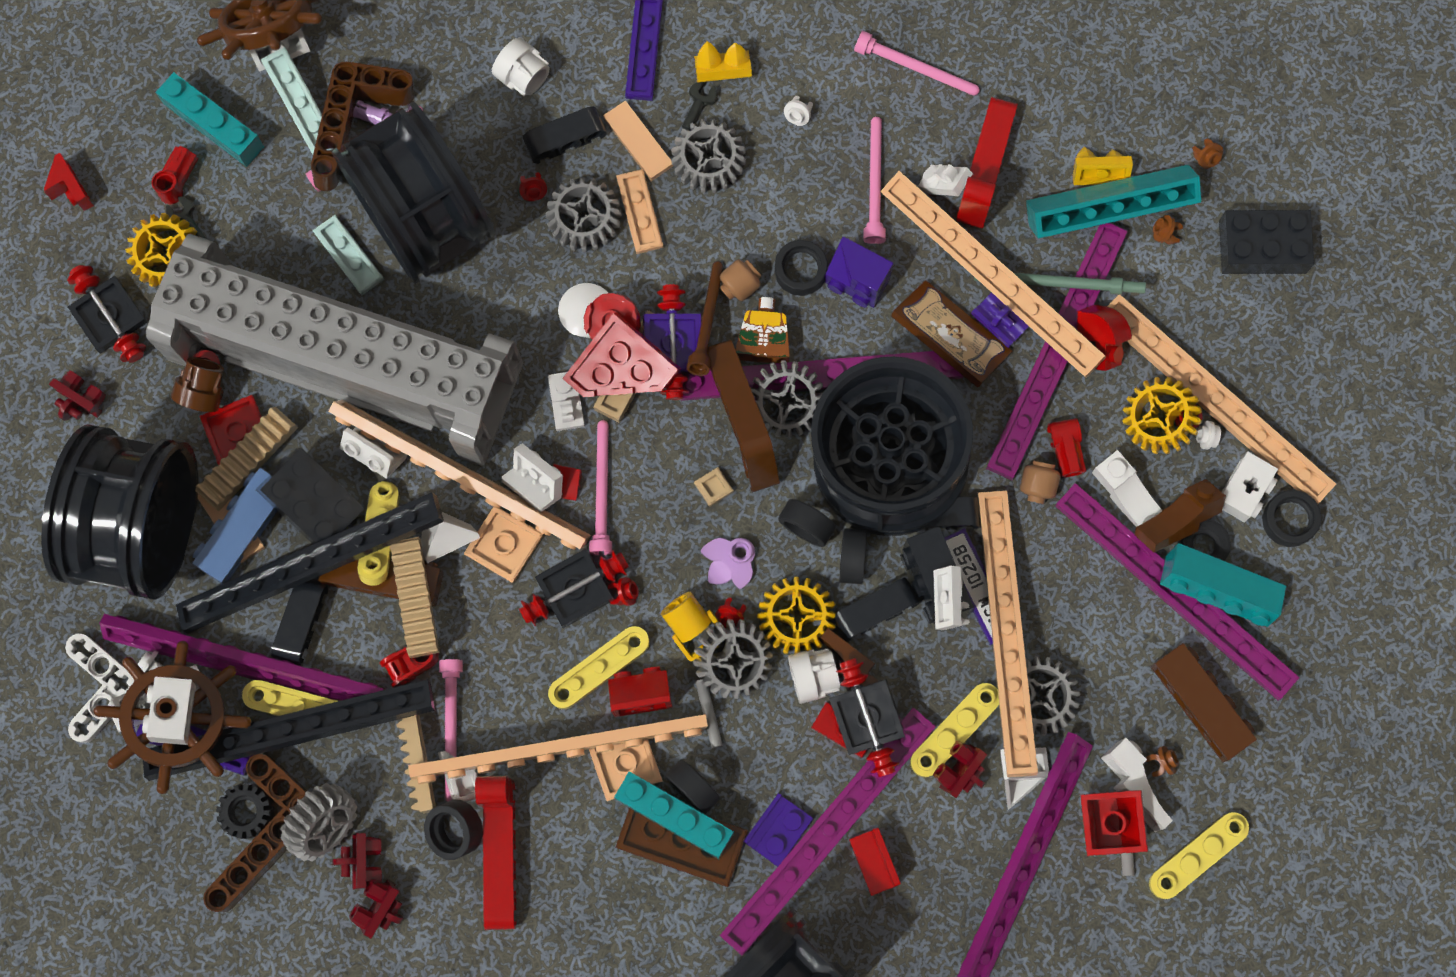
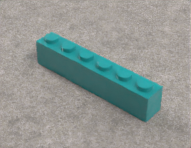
M1189 165L1026 200L1029 227L1039 239L1201 203L1200 176Z

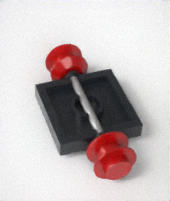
M76 266L70 271L67 281L71 285L76 284L74 288L76 294L86 295L67 306V308L94 348L101 354L114 345L113 350L115 352H122L120 356L122 362L129 361V363H134L141 359L146 345L143 343L137 344L139 335L132 332L146 324L147 321L116 276H113L97 287L100 278L96 275L91 276L93 273L92 266Z
M584 549L535 576L545 598H543V601L540 596L532 594V602L527 604L523 600L521 601L523 607L519 608V611L527 624L532 622L536 626L537 618L542 616L547 620L549 615L548 607L549 609L552 608L564 629L612 602L614 599L603 581L605 578L604 574L608 580L615 582L616 574L621 572L625 576L627 575L624 570L629 568L622 553L615 554L612 550V557L607 560L601 556L599 565L602 569L596 568L589 553Z
M853 658L839 663L841 669L836 670V673H843L844 680L840 685L851 687V691L830 697L829 699L848 754L851 755L872 748L875 751H872L866 758L867 761L874 762L875 768L871 773H877L878 777L894 773V766H897L899 762L892 761L890 755L895 750L884 747V744L906 736L888 681L884 679L863 686L861 683L865 682L869 676L868 674L861 673L860 667L864 664V661L858 663L857 659Z

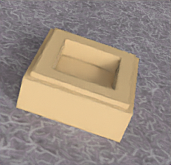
M718 467L694 482L709 507L734 492Z

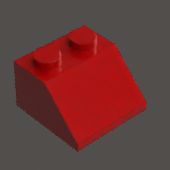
M660 667L643 669V674L632 675L631 671L619 672L614 674V679H608L610 707L614 717L673 708L668 674L666 670L661 671Z
M1142 790L1080 795L1087 856L1148 852Z

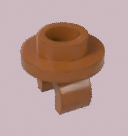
M1205 139L1203 150L1198 149L1196 146L1192 147L1198 164L1204 169H1209L1221 161L1223 147L1218 143H1213L1210 139Z
M1165 215L1155 222L1153 237L1159 243H1179L1180 239L1173 235V231L1183 229V225L1175 222L1173 217Z
M1166 746L1159 747L1158 753L1146 757V762L1157 760L1160 763V769L1152 773L1153 777L1161 776L1166 772L1169 775H1173L1176 773V767L1179 766L1177 755L1172 749L1168 750Z

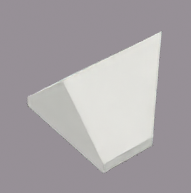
M442 512L443 523L422 531L421 544L425 561L429 563L479 539L478 532L472 525Z
M1035 748L1038 768L1037 776L1007 777L1004 749L1000 750L1008 810L1048 777L1049 765L1046 748Z

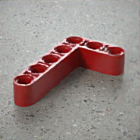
M991 97L970 169L973 174L971 177L968 176L956 222L983 229L1016 113L1017 103Z
M508 776L476 777L475 780L476 804L483 808V917L485 930L516 929V921H514V910H516V891H514L516 860L513 859V850H516V830H513V820H516L515 800H513L515 782Z

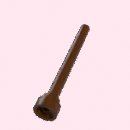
M715 261L712 265L697 347L688 358L687 370L696 376L707 375L710 371L711 359L707 350L721 282L720 274L723 271V264L720 261Z

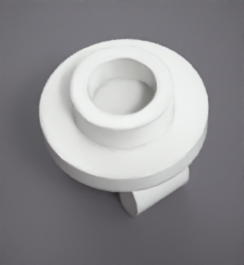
M795 96L784 107V115L789 122L802 126L807 124L811 118L813 103L809 102L806 105L799 101V96Z
M155 650L152 655L146 652L138 663L139 667L145 672L146 670L150 671L163 666L154 660L159 652Z

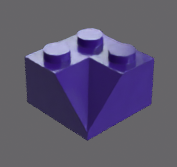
M843 236L825 274V283L828 284L827 287L837 294L841 295L844 292L852 296L853 302L864 308L869 305L874 308L890 281L893 262Z

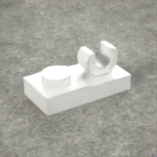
M942 164L930 165L924 172L923 178L917 187L925 194L959 196L966 186L968 176L971 177L973 173L967 167H953L950 164L948 166Z
M567 372L548 375L556 431L585 427L580 394L562 379Z
M948 566L934 570L935 629L947 630L970 623L969 619L961 617V609L969 608L968 603L961 602L963 586L961 566Z

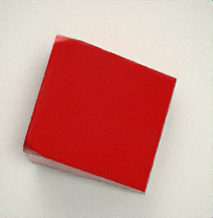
M553 464L563 475L561 498L576 501L582 471L576 468Z

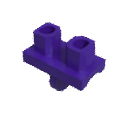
M992 292L971 313L1008 348L1029 327L1012 311L1011 307L1006 306Z

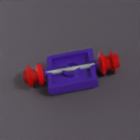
M669 284L662 286L663 290L657 291L658 295L663 296V302L657 304V307L666 311V314H643V336L681 368L666 389L660 392V394L666 395L667 400H681L683 395L688 394L689 391L683 389V383L688 381V378L679 373L688 372V358L697 347L701 314H678V311L686 306V303L680 301V296L685 294V290L680 289L679 285Z

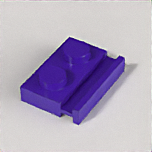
M778 793L743 842L778 867L813 818Z

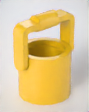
M686 592L674 599L660 614L675 633L672 639L689 661H693L701 656L695 652L691 654L683 643L692 640L710 625L711 621L715 626L719 622L710 609L707 612L703 609L691 592Z

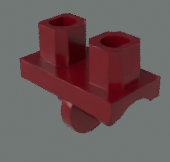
M71 370L60 381L53 378L49 383L57 392L68 398L65 401L58 398L54 403L60 408L58 417L64 421L69 420L71 417L77 420L82 417L83 413L77 410L78 406L98 418L103 412L99 407L106 394L92 384L83 396L76 393L85 380Z
M956 741L949 753L958 760L955 766L950 769L942 763L933 773L934 778L941 784L939 788L954 798H957L962 790L969 793L974 784L981 789L984 787L985 783L979 777L985 769L980 764L987 756L985 752L971 744L966 745Z
M356 833V835H352V858H350V847H341V858L332 859L333 866H341V877H350V865H352V890L366 888L370 879L382 881L381 867H366L367 855H381L380 838L366 837V833Z
M370 879L364 890V895L374 900L370 909H367L357 903L349 915L350 920L360 927L363 935L371 939L379 926L387 930L392 922L401 924L404 919L403 916L397 913L402 903L395 899L399 890L395 887L396 884L388 879L385 883Z

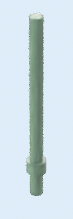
M1014 273L1026 285L1110 291V294L1122 295V292L1145 294L1146 282L1123 281V278L1112 277L1111 280Z

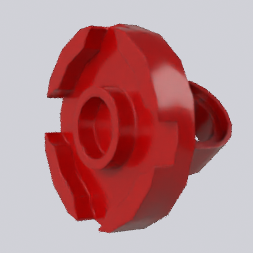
M619 293L600 295L586 308L583 317L586 334L588 333L593 340L611 315L616 312L639 331L641 322L636 304L627 296Z

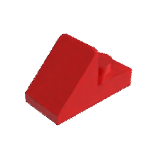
M61 153L56 154L44 187L45 194L53 200L65 193L73 206L78 204L84 211L93 207L92 201L69 162Z

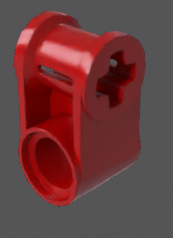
M405 647L388 655L379 663L381 667L386 668L393 681L391 686L394 688L409 683L416 676L435 666L439 659V653L431 654L425 662H419L417 657L410 658Z

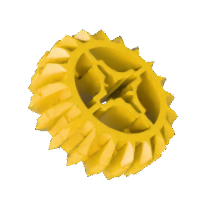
M161 213L160 219L154 214L150 215V223L144 219L140 220L142 228H132L133 232L137 234L135 238H127L128 242L133 244L132 247L125 249L126 253L133 255L126 260L129 265H134L131 270L132 273L140 275L139 280L143 283L149 281V286L153 288L160 285L165 272H154L150 268L155 265L160 266L163 263L168 265L173 252L182 245L185 237L188 234L196 235L197 233L194 227H189L190 223L187 220L183 219L180 221V217L175 214L169 217L168 214ZM167 230L178 232L176 236H170L166 239L158 235V233ZM150 241V250L146 253V248ZM161 244L164 245V246H166V247L168 248V249H165V250H167L166 255H167L168 258H166L165 256L161 255V253H163V252H162L163 247L161 246Z
M1155 377L1153 386L1148 381H1144L1143 385L1146 389L1141 391L1138 387L1134 388V392L1138 396L1136 398L1132 396L1127 397V401L1132 404V407L1126 406L1123 408L1124 413L1130 415L1123 418V423L1130 425L1125 430L1129 436L1134 435L1132 442L1135 445L1141 443V449L1144 451L1151 447L1153 454H1158L1162 447L1163 452L1169 454L1171 445L1177 451H1180L1181 446L1179 442L1183 440L1186 444H1190L1191 441L1187 437L1188 433L1192 435H1197L1198 433L1192 425H1199L1202 422L1200 418L1195 416L1202 413L1200 406H1194L1199 402L1198 397L1190 396L1193 392L1189 386L1183 389V382L1180 380L1173 385L1170 377L1165 379L1164 384H1162L1159 377ZM1171 395L1181 401L1166 404L1162 403L1158 396ZM1150 402V411L1142 416L1143 419L1140 420L1144 406ZM1157 405L1166 413L1165 421L1167 426L1158 418L1159 410ZM1184 411L1183 421L1178 429L1175 430L1173 426L1174 421ZM1148 428L1151 430L1162 428L1166 436H1151L1145 433L1144 430Z
M794 577V585L792 586L789 585L787 578L783 579V589L774 583L772 589L775 595L766 591L764 597L769 603H759V608L767 611L757 615L758 620H767V622L759 625V629L761 631L770 630L764 636V639L770 641L775 637L774 649L779 648L781 643L785 644L784 654L789 653L790 646L795 647L794 653L800 652V647L803 646L805 651L812 650L811 643L817 649H820L822 644L818 638L823 635L825 629L828 628L831 631L835 629V625L827 621L835 618L834 612H827V610L835 606V603L833 601L824 603L829 597V592L825 591L819 595L818 592L820 591L821 584L817 583L811 589L809 588L811 582L809 578H806L804 586L799 585V577ZM792 594V604L789 608L780 610V612H773L774 607L783 597ZM801 594L814 600L820 611L815 612L814 609L804 607ZM796 602L798 603L800 615H805V619L801 618L798 624V630L796 629L794 617H789V613L793 614ZM774 621L789 624L792 628L793 638L782 634L776 628ZM821 621L813 634L802 638V627L806 623Z

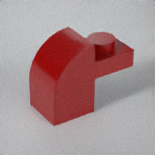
M1092 305L1078 310L1077 331L1087 340L1096 342V348L1106 356L1096 369L1107 371L1122 365L1124 354L1122 343L1132 339L1131 329L1125 317L1113 308Z

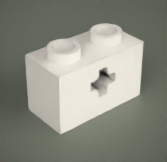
M1247 451L1241 457L1222 490V493L1226 495L1222 510L1242 522H1246L1250 517L1255 519L1264 505L1260 502L1264 493L1270 494L1277 483V479L1274 476L1278 468ZM1247 483L1252 485V492L1250 494L1245 492Z

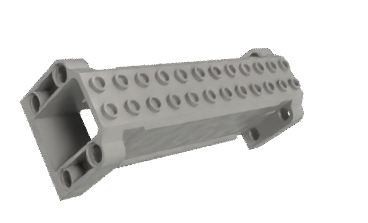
M188 234L182 245L173 252L151 304L150 320L146 330L147 339L168 361L183 366L186 365L188 357H193L199 352L200 347L223 354V356L227 357L225 360L227 363L336 400L343 399L354 406L431 432L434 427L450 430L449 441L461 460L482 467L485 466L524 364L514 341L489 333L481 349L477 350L456 343L451 338L234 267L215 242L192 234Z

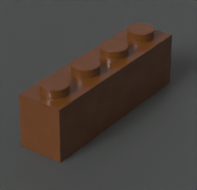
M390 559L386 580L375 586L366 585L360 580L357 569L358 560L319 576V581L328 586L399 599L392 559ZM424 560L431 604L436 606L444 573L440 568H437V563H427ZM371 565L368 568L374 569L377 566Z
M1182 643L1153 664L1151 669L1222 763H1224L1257 740L1253 735L1255 730L1245 718L1241 719L1236 713V705L1227 694L1223 695L1217 688L1218 682L1214 675L1208 670L1204 671L1198 663L1200 658L1195 650L1190 646L1186 647Z

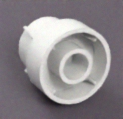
M518 37L509 42L499 53L493 64L492 74L511 90L515 89L523 96L531 95L546 80L549 74V63L540 56L541 53L523 38Z
M813 649L788 655L790 671L799 704L826 697L827 694L840 691L838 673H836L837 668L833 654L829 649L815 652Z

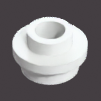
M1205 421L1197 429L1196 440L1200 443L1202 449L1208 450L1211 447H1217L1219 444L1221 429L1214 422Z

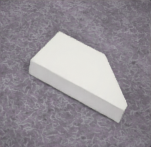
M446 751L438 752L440 760L454 758V756ZM476 769L465 771L466 776L448 779V775L445 774L452 800L466 802L475 799V780L478 777Z

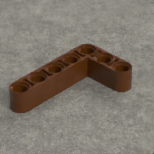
M340 62L334 66L311 162L313 182L316 188L321 191H331L339 183L341 170L331 150L327 149L337 148L340 152L344 150L342 143L348 141L353 111L357 100L396 106L409 104L414 98L413 79L410 73L401 69L354 62Z
M731 339L709 346L707 353L711 359L710 371L739 444L745 474L749 478L752 493L780 484L771 439Z
M256 754L249 758L246 764V772L282 809L204 893L203 900L205 906L214 912L224 913L233 909L287 851V847L278 836V828L281 824L285 823L284 817L290 814L289 808L294 807L297 804V799L301 800L307 791L277 761L264 754ZM262 761H267L269 766L267 773L259 776L257 774L258 764ZM282 781H288L290 785L289 792L285 796H280L277 791ZM266 845L269 849V855L264 861H259L257 851L261 846ZM241 868H245L248 873L247 880L243 884H239L236 880V873ZM223 890L226 893L227 899L225 904L219 907L215 903V896L219 891Z

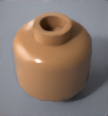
M738 259L720 274V280L723 285L719 288L730 300L736 297L739 301H745L760 287L761 282L759 278L761 274L748 260L743 262Z
M1033 460L1032 465L1029 464L1024 467L1020 491L1028 495L1027 501L1044 504L1045 499L1056 497L1061 477L1060 472L1055 470L1056 465Z

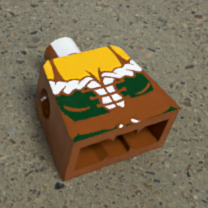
M761 297L759 298L758 311L748 310L745 312L735 349L740 361L781 363L782 360H786L787 363L789 362L790 353L786 314L775 312L776 300L774 298Z

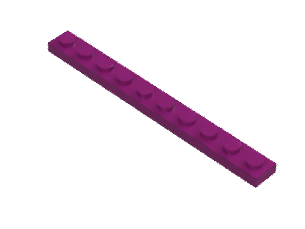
M1110 223L1099 225L1075 277L1106 279L1128 231ZM1070 288L1058 314L1077 330V311L1094 305L1100 290ZM1046 341L986 467L987 470L1011 481L1018 470L1067 364V360Z
M934 351L800 361L797 371L800 372L804 365L808 366L809 369L805 375L806 377L815 372L817 378L812 384L821 382L823 387L819 390L826 389L836 377L858 363L873 358L890 356L906 357L924 362L942 372L949 379L963 378L961 373ZM793 362L787 363V369H791ZM775 363L777 370L782 369L781 363ZM770 364L742 366L749 386L757 389L759 385L753 382V378L758 377L761 380L765 378L760 370L764 368L768 374L773 372ZM711 371L704 376H696L690 372L679 373L688 378V381L683 383V389L689 391L688 394L683 395V399L680 401L721 398ZM787 376L773 380L766 387V390L781 389L787 380ZM796 378L794 392L809 391L806 384Z
M1076 483L1056 503L1055 507L1275 699L1281 700L1300 678L1220 608L1200 603L1195 598L1175 593L1169 588L1160 585L1165 560L1156 552H1152L1134 533Z
M104 614L99 622L102 636L105 640L150 652L156 650L159 652L158 654L175 658L177 643L179 641H186L189 645L187 662L220 671L229 665H233L237 669L236 675L273 683L336 701L383 690V688L373 683L357 682L343 675L335 676L324 673L317 668L301 667L287 660H275L261 653H249L231 645L223 646L212 643L205 638L197 639L186 636L176 630L167 631L156 628L150 623L141 624L130 621L119 615Z
M912 708L902 720L906 736L884 744V747L895 750L890 755L892 761L899 762L897 766H894L895 772L878 777L877 773H871L875 768L874 762L867 761L719 935L739 954L743 956L936 726L915 708Z
M1068 732L1060 747L1056 760L1048 773L1046 782L1023 828L1021 837L999 881L996 892L974 936L957 977L990 976L1093 746L1077 734Z

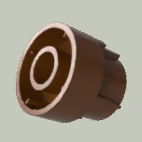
M188 357L185 368L181 370L180 376L175 379L171 399L177 404L201 412L218 411L224 390L220 387L224 367L208 359Z

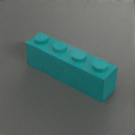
M173 72L155 92L167 108L247 167L264 148L257 134Z
M1180 543L1166 555L1160 585L1169 588L1175 593L1185 594L1197 599L1200 603L1213 605L1223 609L1228 614L1238 615L1251 620L1256 625L1266 627L1281 616L1286 585Z
M630 771L614 796L620 803L717 859L721 858L734 835V831Z

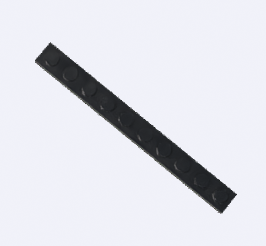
M431 492L176 604L181 630L186 633L195 631L443 523L444 519L437 495Z
M427 679L252 722L248 728L232 727L224 729L219 741L210 753L220 764L435 711L432 686ZM200 735L197 737L201 740L204 737V735ZM175 744L174 753L183 752L190 749L188 745ZM162 745L149 749L161 753ZM143 760L144 777L148 781L158 779L159 767ZM199 760L188 766L172 768L171 775L206 766Z

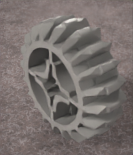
M702 119L699 127L691 122V131L682 129V137H676L674 140L676 146L671 149V153L674 156L671 162L673 166H676L675 174L677 176L682 175L681 182L683 185L690 182V189L694 190L699 184L703 194L706 192V186H711V191L715 194L719 184L722 189H727L726 180L735 184V175H741L743 173L741 166L746 164V158L743 156L746 154V149L744 146H740L742 144L741 136L735 137L736 130L732 128L726 131L727 124L725 122L719 127L716 126L715 119L711 121V125H706L705 120ZM710 138L707 142H698L701 139ZM721 142L729 148L731 159L726 158L725 154L719 151ZM713 151V158L710 156V159L706 158L704 161V154L707 155V153ZM687 152L691 153L693 158L698 160V168L696 170L687 162ZM711 169H719L717 172L707 173Z
M581 177L580 184H575V181L571 179L569 181L570 187L568 188L561 184L559 186L561 193L553 191L552 198L554 201H548L547 207L550 209V211L546 212V219L550 220L547 226L549 230H554L552 233L555 240L561 238L560 243L563 247L570 242V248L573 251L577 249L578 244L581 245L582 252L587 251L588 244H592L593 250H597V241L599 240L603 245H607L608 241L605 235L614 238L615 231L613 228L620 227V221L617 219L622 216L621 210L617 209L620 206L619 200L613 199L615 197L614 191H606L607 186L604 182L597 187V181L594 178L589 184H586L584 177ZM577 197H582L578 202H570ZM593 198L599 200L604 205L606 215L593 208ZM587 208L588 216L585 215V217L581 218L580 220L578 213L582 214V211H586ZM561 214H565L569 219L574 220V231L563 224ZM589 226H598L594 230L585 232Z
M782 360V369L777 370L774 362L770 363L772 373L768 374L762 368L760 372L765 378L761 380L758 377H754L753 382L759 385L758 389L750 388L753 395H756L755 401L764 422H767L766 429L768 433L774 426L776 427V437H780L782 429H786L787 438H791V429L796 428L799 436L803 434L801 425L805 424L806 428L811 430L812 425L808 420L810 417L813 419L814 410L817 406L816 401L823 394L816 393V391L821 389L823 385L821 382L812 384L817 378L815 372L811 373L808 377L805 376L809 369L808 366L804 365L799 372L797 371V361H793L791 369H787L786 360ZM787 376V380L781 389L766 390V387L773 380ZM796 378L804 382L808 387L810 400L803 399V397L795 394ZM789 389L791 398L794 397L795 401L788 402L787 406L783 408L782 400L779 401L778 397L785 396ZM763 398L769 399L778 405L777 420L765 411ZM807 408L799 418L785 421L792 409Z
M732 619L727 620L726 628H724L721 622H717L716 628L718 631L715 633L710 628H707L706 633L710 637L707 640L703 637L698 639L704 647L694 649V652L702 657L693 660L695 666L701 667L696 671V675L699 678L704 677L701 682L703 686L708 687L711 685L710 691L713 694L720 691L723 698H727L731 691L735 699L739 698L740 690L746 696L750 695L749 687L751 685L757 690L760 689V685L756 681L759 678L766 681L768 678L763 673V669H772V665L765 662V660L773 657L770 651H765L770 646L769 641H762L765 634L761 630L755 632L756 626L752 623L746 627L745 621L741 619L737 622L736 627ZM736 637L748 639L754 648V652L740 650ZM725 640L723 650L713 654L715 648ZM735 653L738 656V660H735V663L731 665L728 662V658H732L730 655ZM753 664L749 672L741 678L743 668ZM717 665L719 668H726L730 681L716 677L712 666Z
M1035 656L1033 658V666H1031L1029 660L1025 658L1030 702L1036 695L1035 689H1038V692L1048 687L1051 688L1043 698L1045 703H1042V700L1036 701L1031 705V709L1040 708L1045 713H1049L1052 718L1041 720L1032 717L1033 732L1035 733L1036 727H1039L1040 736H1045L1048 727L1052 734H1056L1058 732L1057 724L1062 728L1068 726L1064 717L1071 720L1075 718L1074 712L1069 708H1079L1080 704L1077 701L1071 700V698L1080 696V691H1071L1070 687L1075 686L1078 682L1076 679L1067 681L1066 677L1071 674V671L1067 669L1061 673L1059 669L1062 667V663L1059 661L1054 667H1050V657H1047L1043 665H1041L1039 656ZM1043 673L1052 677L1053 680L1047 684H1040L1034 678L1031 679L1028 674ZM1058 686L1061 687L1063 693V704L1060 711L1056 709V704L1052 699L1053 691Z
M325 783L322 787L317 785L312 792L306 791L305 796L301 800L297 799V804L289 808L290 814L283 819L285 824L280 828L282 831L280 838L287 847L286 849L303 861H314L317 857L322 859L327 852L332 853L333 848L337 844L341 845L340 841L348 836V830L354 826L352 821L357 817L355 813L357 805L354 803L355 800L352 798V795L335 783L332 785Z

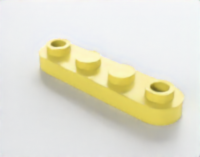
M383 481L376 483L371 488L365 521L399 506L398 488L393 483ZM383 492H388L386 495H381ZM390 546L358 560V575L364 584L375 586L386 580L391 558ZM371 565L377 566L374 569L368 568Z
M637 626L625 629L554 681L548 691L551 703L559 709L571 708L608 681V679L612 678L614 674L619 673L642 656L649 647V637L646 631ZM631 638H639L640 645L638 647H631L629 645ZM563 689L569 691V697L565 700H561L558 696L559 692Z
M261 680L249 682L242 691V699L247 707L275 716L338 702ZM257 691H263L264 697L260 701H256L254 698Z
M989 683L977 685L913 753L910 765L916 775L920 777L933 776L937 767L942 763L945 764L952 756L949 753L955 742L960 741L964 743L999 705L998 689ZM982 693H988L991 696L989 703H984L981 700ZM922 757L930 758L931 765L929 767L921 765L920 760Z
M1235 812L1223 815L1151 875L1149 879L1151 892L1160 899H1170L1176 896L1247 837L1249 824L1246 818ZM1231 822L1238 824L1239 830L1237 833H1233L1230 830ZM1163 878L1169 879L1171 883L1169 889H1164L1161 886Z

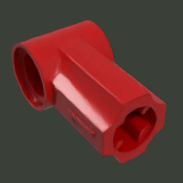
M175 146L163 170L156 173L152 178V187L165 204L179 202L178 197L183 196V186L198 161L197 155L187 148ZM172 185L170 189L163 190L166 186Z
M1074 418L1048 423L1047 432L1051 433L1053 441L1050 445L1055 449L1061 478L1084 474L1086 468L1080 445L1082 434L1078 419Z

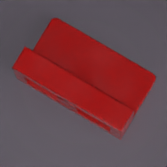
M878 827L849 839L871 896L901 884Z

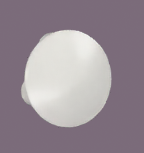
M582 283L568 289L562 296L558 307L559 318L565 329L576 336L590 338L584 329L583 317L586 308L600 295L607 294L608 292L601 286L592 283Z

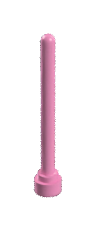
M862 30L854 48V51L862 55L874 53L973 96L977 95L980 91L979 86L877 43V39L872 38L873 35Z
M879 117L871 119L869 222L863 230V241L868 244H882L886 241V229L883 227V223L880 222L882 120Z
M601 420L597 424L595 535L589 541V554L599 555V551H604V555L612 554V541H610V536L607 535L609 424L605 420Z
M445 659L439 660V672L442 673V678L445 679V751L457 757V678H460V673L463 672V660ZM445 778V800L448 802L452 798Z

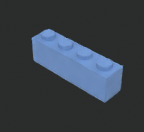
M261 468L256 473L251 472L243 484L246 487L239 497L235 495L226 508L229 511L223 520L218 519L210 530L212 535L206 544L201 543L193 554L195 560L192 564L221 584L230 580L241 564L244 551L252 540L255 541L257 537H260L277 512L256 491L259 485L270 475Z

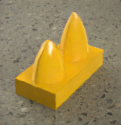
M706 41L699 50L698 56H694L697 82L752 77L749 50L746 51L737 43L732 44L726 53H719L710 42Z
M1084 146L1075 158L1073 184L1098 185L1130 178L1133 167L1132 156H1123L1119 152L1111 150L1105 157H1096L1090 149Z

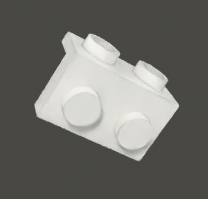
M357 427L353 430L346 428L343 431L340 449L381 476L389 477L406 460L407 454L403 452L398 454L390 451L385 447L386 443L378 438L372 440L363 436L360 433L361 429Z
M523 443L514 449L513 469L502 476V482L539 512H543L561 499L563 475L556 467L549 465L537 452L530 450Z

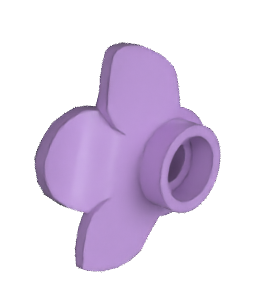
M717 538L708 542L701 549V553L713 561L708 572V582L710 584H724L732 580L737 588L742 589L750 582L753 575L751 562L755 557V548L749 540L736 538L730 542L723 538ZM738 548H744L746 555L739 558L735 555V551Z

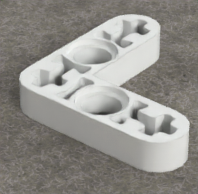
M75 634L66 642V653L102 684L99 690L71 720L68 727L69 735L73 740L87 743L92 741L112 719L94 715L93 710L97 703L104 698L110 701L111 698L125 694L128 690L122 688L117 690L119 683L109 677L114 673L122 679L128 677L129 679L126 683L129 687L135 680L120 662L92 638L84 634ZM77 641L80 643L86 641L84 648L94 654L90 658L81 652L75 654L77 650L76 646H74ZM100 658H107L109 661L108 670L105 673L98 674L95 671V663ZM88 712L93 717L100 719L98 724L95 721L89 723L87 726L89 733L87 735H77L80 731L77 727L78 724L85 725L91 719L86 716Z

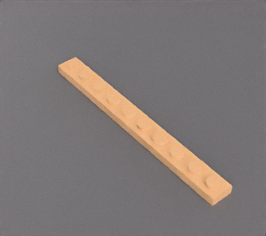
M900 171L880 191L1006 306L1011 307L1012 311L1086 378L1106 358L1100 350Z
M1117 295L1107 306L1120 312L1127 320L1132 334V339L1127 342L1166 377H1170L1174 384L1180 380L1183 382V389L1189 386L1193 391L1190 396L1198 397L1199 402L1197 404L1257 457L1278 468L1276 473L1295 490L1307 493L1317 504L1334 488L1336 483L1125 298Z
M343 399L333 401L328 412L336 416L335 420L346 426H356L361 429L360 433L363 436L372 440L378 438L385 442V447L390 451L398 454L403 452L411 457L410 461L421 467H426L427 465L436 470L435 474L438 477L447 481L453 479L460 483V488L465 492L473 495L478 493L486 497V503L496 508H501L502 506L511 511L510 515L519 521H530L536 525L535 529L542 534L548 536L553 534L561 538L560 542L564 546L574 550L576 548L581 549L586 546L591 535L546 510L539 512L519 495Z
M1007 491L978 493V505L1007 777L1037 776L1038 768Z
M706 714L408 765L409 775L412 780L417 779L418 784L436 781L435 776L447 774L448 779L466 776L465 771L477 769L478 774L496 771L495 766L507 764L508 768L525 766L526 760L537 759V763L551 762L555 760V755L566 754L567 758L580 757L585 755L584 750L596 748V753L609 752L614 750L613 745L625 743L626 748L644 745L643 740L655 738V743L673 740L672 735L684 733L685 738L702 735L701 730H705L708 726Z

